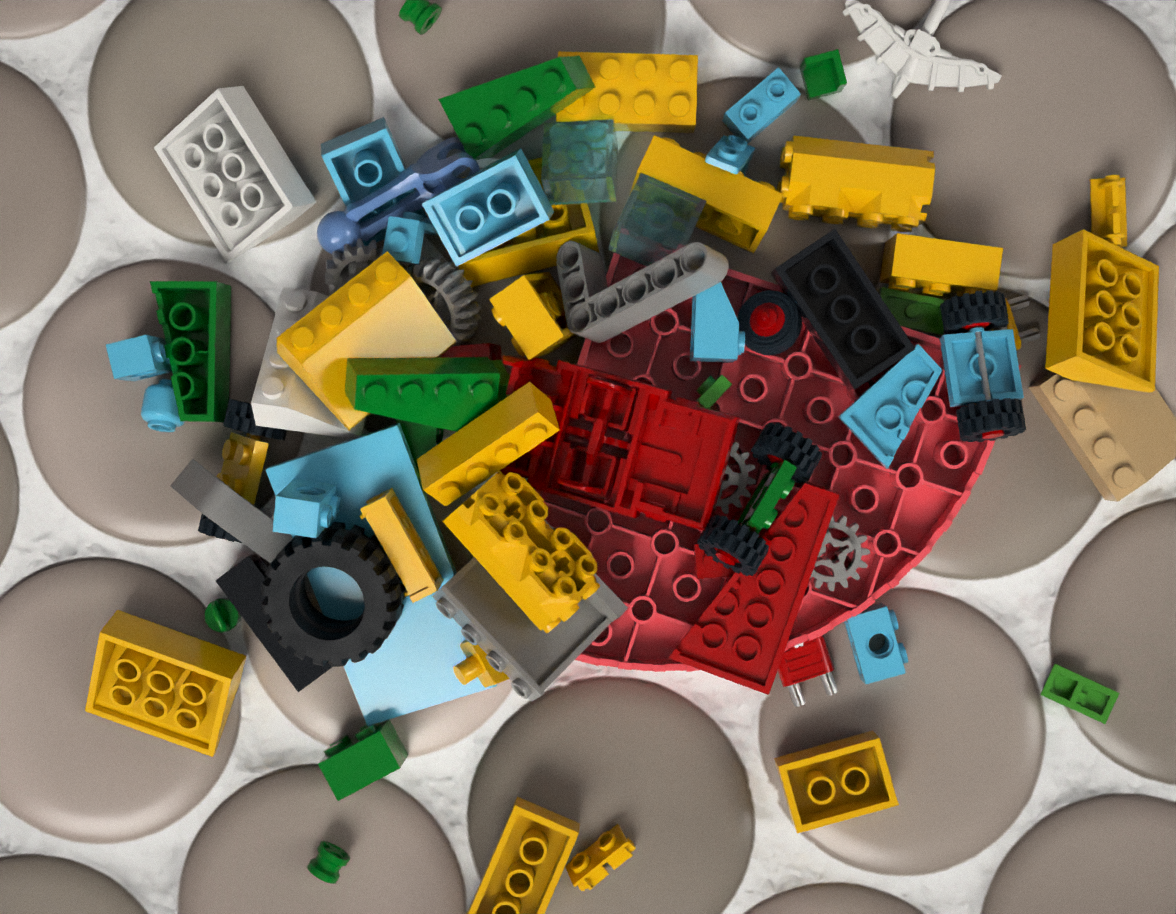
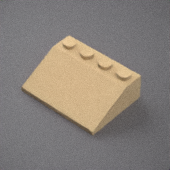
M1050 372L1029 386V389L1104 500L1120 501L1148 482L1176 458V417L1156 388L1155 391L1148 393L1074 381L1054 372Z

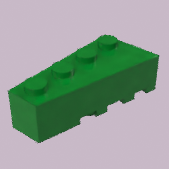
M566 56L546 61L438 100L466 153L475 160L493 157L596 88L580 56Z
M150 281L152 293L156 296L159 309L156 310L158 321L162 325L166 341L164 345L166 358L170 360L173 373L171 381L180 421L224 423L230 388L231 286L217 281Z
M488 357L347 358L345 394L354 410L457 432L497 404L500 372Z

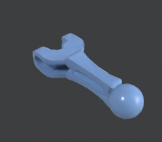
M452 137L427 150L415 164H411L382 188L361 200L346 205L344 211H334L325 215L317 228V238L321 247L330 254L333 251L343 253L345 244L355 247L357 246V239L368 241L380 230L387 227L389 216L402 218L403 212L413 213L424 208L422 206L424 201L465 179L456 177L468 167L470 168L468 176L479 171L480 168L477 161L466 153L459 138ZM452 149H459L462 151L461 153H457L446 158L447 153ZM416 188L415 191L386 210L361 223L358 222L359 219L389 200Z

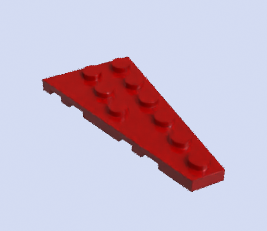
M805 481L762 536L766 541L765 544L769 546V550L753 576H745L741 572L739 574L734 572L668 658L769 695L840 493Z

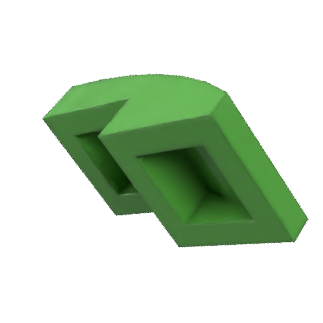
M1054 663L1040 695L1106 724L1120 693Z

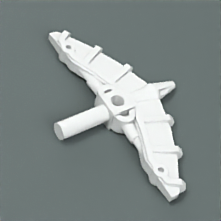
M856 0L846 1V9L843 11L844 16L850 15L861 34L857 39L860 42L866 41L878 57L876 60L878 65L883 62L896 75L890 95L892 98L897 99L909 83L928 85V91H933L934 87H957V92H964V87L986 85L987 90L994 88V84L999 82L1002 75L987 68L983 63L953 56L952 53L941 49L939 42L933 37L951 0H936L921 30L910 29L908 31L886 21L882 14L871 8L869 4H863Z

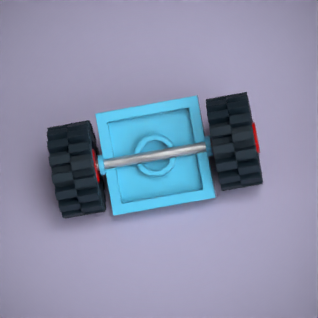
M991 290L985 293L975 291V294L964 293L961 297L956 295L951 297L952 299H946L944 303L940 304L945 334L940 338L950 407L962 406L956 410L960 440L968 442L994 441L998 438L1005 439L1008 436H1016L1018 433L1025 432L1026 425L1021 401L1024 395L1013 329L1000 330L1001 327H1006L1009 324L1004 293L1001 294L999 291L993 293Z

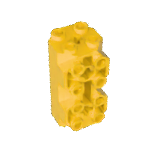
M793 135L790 141L785 142V147H782L779 168H784L785 174L781 177V182L778 181L776 191L783 194L780 203H782L783 210L789 211V219L805 221L809 220V216L823 217L822 222L843 224V220L852 217L857 219L856 226L877 228L878 224L891 225L892 231L912 232V228H917L926 221L927 213H921L922 205H930L935 163L929 161L934 158V151Z
M498 471L445 518L443 523L540 631L543 629L547 634L561 620L563 622L568 620L580 608L578 603L582 599L586 600L600 588L594 576L597 572V562L593 558L592 553L573 532L561 527L553 530L547 524L545 519L548 516V507L544 503L543 498L525 478H522L517 473L509 472L504 475L501 471Z

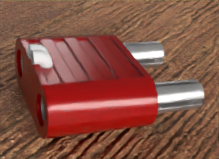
M823 635L784 651L778 673L783 687L788 686L795 707H800L793 685L801 705H804L806 702L799 683L814 677H821L828 696L832 695V692L833 694L838 692L831 672L835 668Z

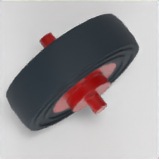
M768 290L754 294L742 305L737 317L739 331H745V345L752 351L762 355H775L789 349L798 339L802 328V317L799 309L789 296L779 291Z

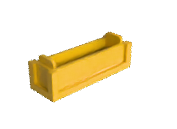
M393 488L367 500V505L360 508L362 512L360 518L366 517L406 588L403 593L404 596H409L412 603L438 591L444 580Z

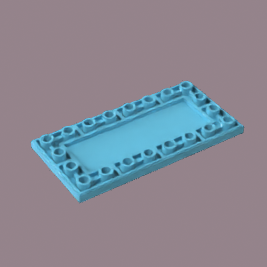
M400 423L265 469L275 496L295 478L337 485L336 496L341 498L338 517L333 518L330 526L334 522H343L346 525L345 529L351 530L354 525L365 528L363 535L369 538L375 533L366 517L360 518L362 513L360 508L367 505V500L393 488L444 580L440 588L457 573L427 493L423 491L419 472ZM317 567L307 573L323 615L335 620H352L358 618L365 609L363 593L356 581L347 573L332 567ZM436 592L412 603L409 596L405 597L402 601L404 605L402 614L382 646L375 653H368L364 660L353 663L349 659L344 666L367 726L497 686L495 684L484 687L478 677L466 685H463L457 679L453 667L466 659L460 647L465 637L461 633L462 627L453 618L445 617L436 606L437 601L432 597Z

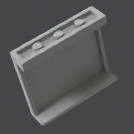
M475 557L432 596L437 601L436 606L445 617L453 618L462 627L461 633L465 639L472 645L476 646L478 644L487 654L486 659L488 663L498 672L503 671L513 681L511 686L514 691L524 699L529 698L531 702L541 697L545 693L544 690L609 624L618 619L628 609L595 573L594 576L600 588L586 600L582 599L578 603L580 608L565 622L561 620L555 628L546 634L543 629L541 631Z

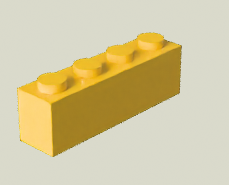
M528 382L417 458L423 491L446 507L558 432L560 429L551 399L531 382Z

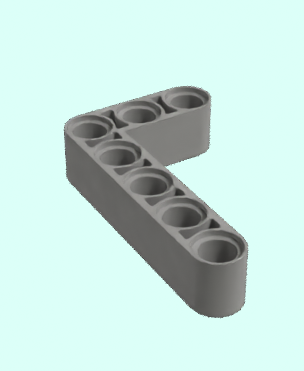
M568 241L560 247L556 256L568 329L576 335L597 343L604 342L718 284L725 278L729 268L728 260L722 253L700 242H693L607 287L603 259L597 251L578 242Z
M194 459L188 463L171 484V487L197 510L269 563L293 539L291 534L272 532L273 520L236 493ZM306 574L305 589L315 595Z

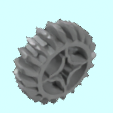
M443 257L423 258L420 260L419 265H409L406 271L416 282L455 338L456 344L453 346H461L466 343L478 330L477 325L482 320L478 314L482 305L476 302V297L479 293L474 292L470 286L473 280L467 281L464 277V269L456 270L454 262H445Z

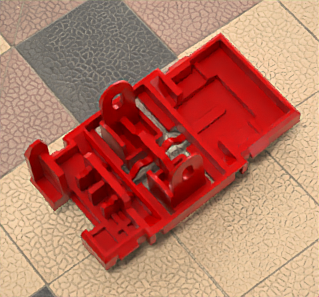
M503 355L502 363L513 366L506 394L511 395L528 382H531L551 399L560 429L545 441L501 469L500 471L504 475L509 472L517 473L521 477L528 478L527 482L534 489L628 517L637 518L640 512H642L648 518L665 523L669 520L704 531L714 515L738 427L739 416L698 406L699 402L682 397L671 398L672 390L657 388L654 385L578 364H570L567 361L558 360L557 366L550 365V361L538 357L528 360L527 357L519 355ZM590 374L596 375V376H600V377H603V378H607V379H610V380L618 381V382H621V383H625V384H628V385L636 386V387H639V390L636 389V388H634V387H631V386H627V385L620 384V383H617V382H613V381H610V380L602 379V378H599V377H597V378H591V377H590ZM580 414H583L585 420L594 423L592 432L570 426V419H579ZM611 427L633 435L631 443L605 436L607 428ZM571 433L589 438L588 447L576 446L572 449V443L565 441L566 434ZM603 443L629 450L627 459L623 457L620 459L619 457L602 453ZM564 485L566 489L577 491L600 499H610V502L606 503L580 494L569 492L561 489V486Z

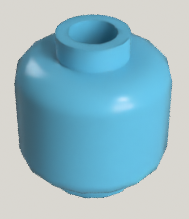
M161 379L159 384L150 385L145 389L141 417L148 422L147 426L150 429L161 432H174L177 427L184 425L186 422L180 421L171 380Z

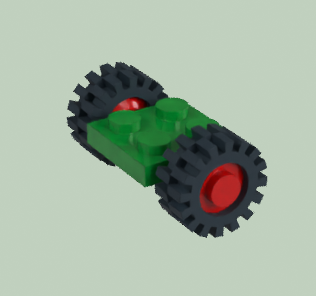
M768 423V425H765L751 452H753V457L758 459L757 462L760 465H766L765 469L769 472L763 475L737 521L734 519L730 521L726 516L714 515V517H711L697 541L699 548L704 550L707 556H712V560L722 563L723 567L727 569L729 567L738 574L741 572L745 576H753L769 550V546L765 544L766 541L763 538H758L759 532L762 528L767 530L776 518L778 511L774 507L780 498L785 499L788 496L795 482L801 484L808 481L822 458V452L819 451L817 445H812L813 441L811 439L803 438V434L799 431L795 433L791 427L786 426L783 428L779 423L775 425Z

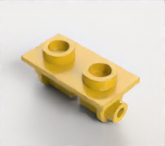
M1108 175L1105 178L1090 179L1091 233L1119 247H1127L1125 178H1120V175Z
M619 824L609 831L602 833L596 842L583 852L575 855L571 862L565 866L573 886H578L581 891L587 888L591 890L609 875L603 866L605 863H608L615 870L633 856L632 852L636 849V846L629 838L626 839Z

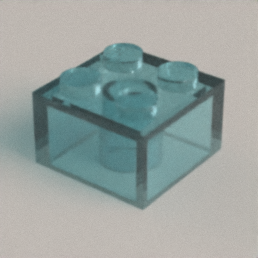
M614 119L544 123L541 182L550 204L616 202L618 143Z
M640 173L613 229L608 250L647 267L690 243L700 221L706 201Z

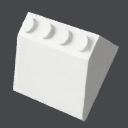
M244 86L218 88L154 147L226 263L233 261L292 223L316 203V200Z
M282 288L251 401L256 426L348 439L363 435L367 417L348 431L277 353V337L329 296L316 291Z

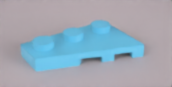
M916 344L914 346L915 350L896 362L838 416L886 469L889 468L894 459L893 456L902 440L905 439L913 420L924 405L942 372L938 364L919 344Z

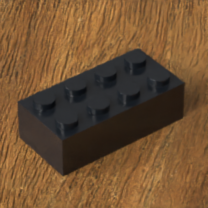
M833 229L771 272L783 293L789 296L799 309L803 323L848 391L858 388L915 350L913 344L836 229Z

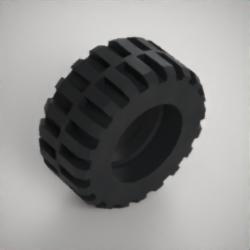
M334 522L329 528H325L317 538L296 535L276 555V558L270 563L265 572L267 578L262 582L261 594L267 597L261 602L263 614H270L271 617L266 623L271 633L276 631L281 637L278 642L285 649L288 645L296 650L294 656L301 660H304L306 656L311 657L315 665L324 666L327 661H332L334 667L345 666L349 659H351V662L357 663L364 660L368 653H375L392 632L404 608L402 601L405 598L403 593L406 588L403 584H400L401 579L384 549L379 545L378 538L375 534L371 538L363 535L365 528L354 525L351 530H346L345 523ZM317 567H332L347 573L356 581L363 593L365 602L363 613L358 618L352 620H335L320 613L311 604L305 589L306 574L311 569Z

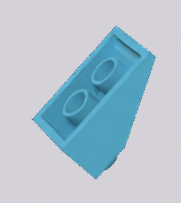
M384 117L321 143V156L345 206L361 200L382 188L406 169ZM413 188L389 200L359 219L358 222L361 223L379 214L416 189ZM423 208L413 212L424 215V218H427ZM387 227L380 230L368 241H363L364 246H368L372 240H376V243L384 240Z
M521 148L489 164L422 203L456 267L550 220L554 213V209Z
M719 282L692 297L690 361L734 362L738 359V355L744 353L745 331H739V321L722 283Z

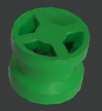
M406 0L399 12V17L404 22L410 21L414 25L415 31L423 35L436 22L441 14L442 7L437 3H430L428 0Z
M321 841L317 848L318 855L310 860L307 869L320 880L336 884L340 877L339 870L347 865L350 856L337 845Z

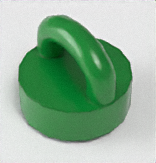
M225 597L218 598L209 603L204 614L208 627L220 633L228 632L235 628L241 618L240 613L231 601Z

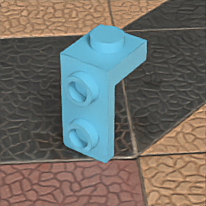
M723 135L708 152L705 162L733 174H738L741 171L746 176L755 147L747 145L748 142L741 137L734 135L727 137Z
M403 212L402 218L389 216L382 255L388 251L396 261L419 265L424 234L439 236L430 218H424V215Z

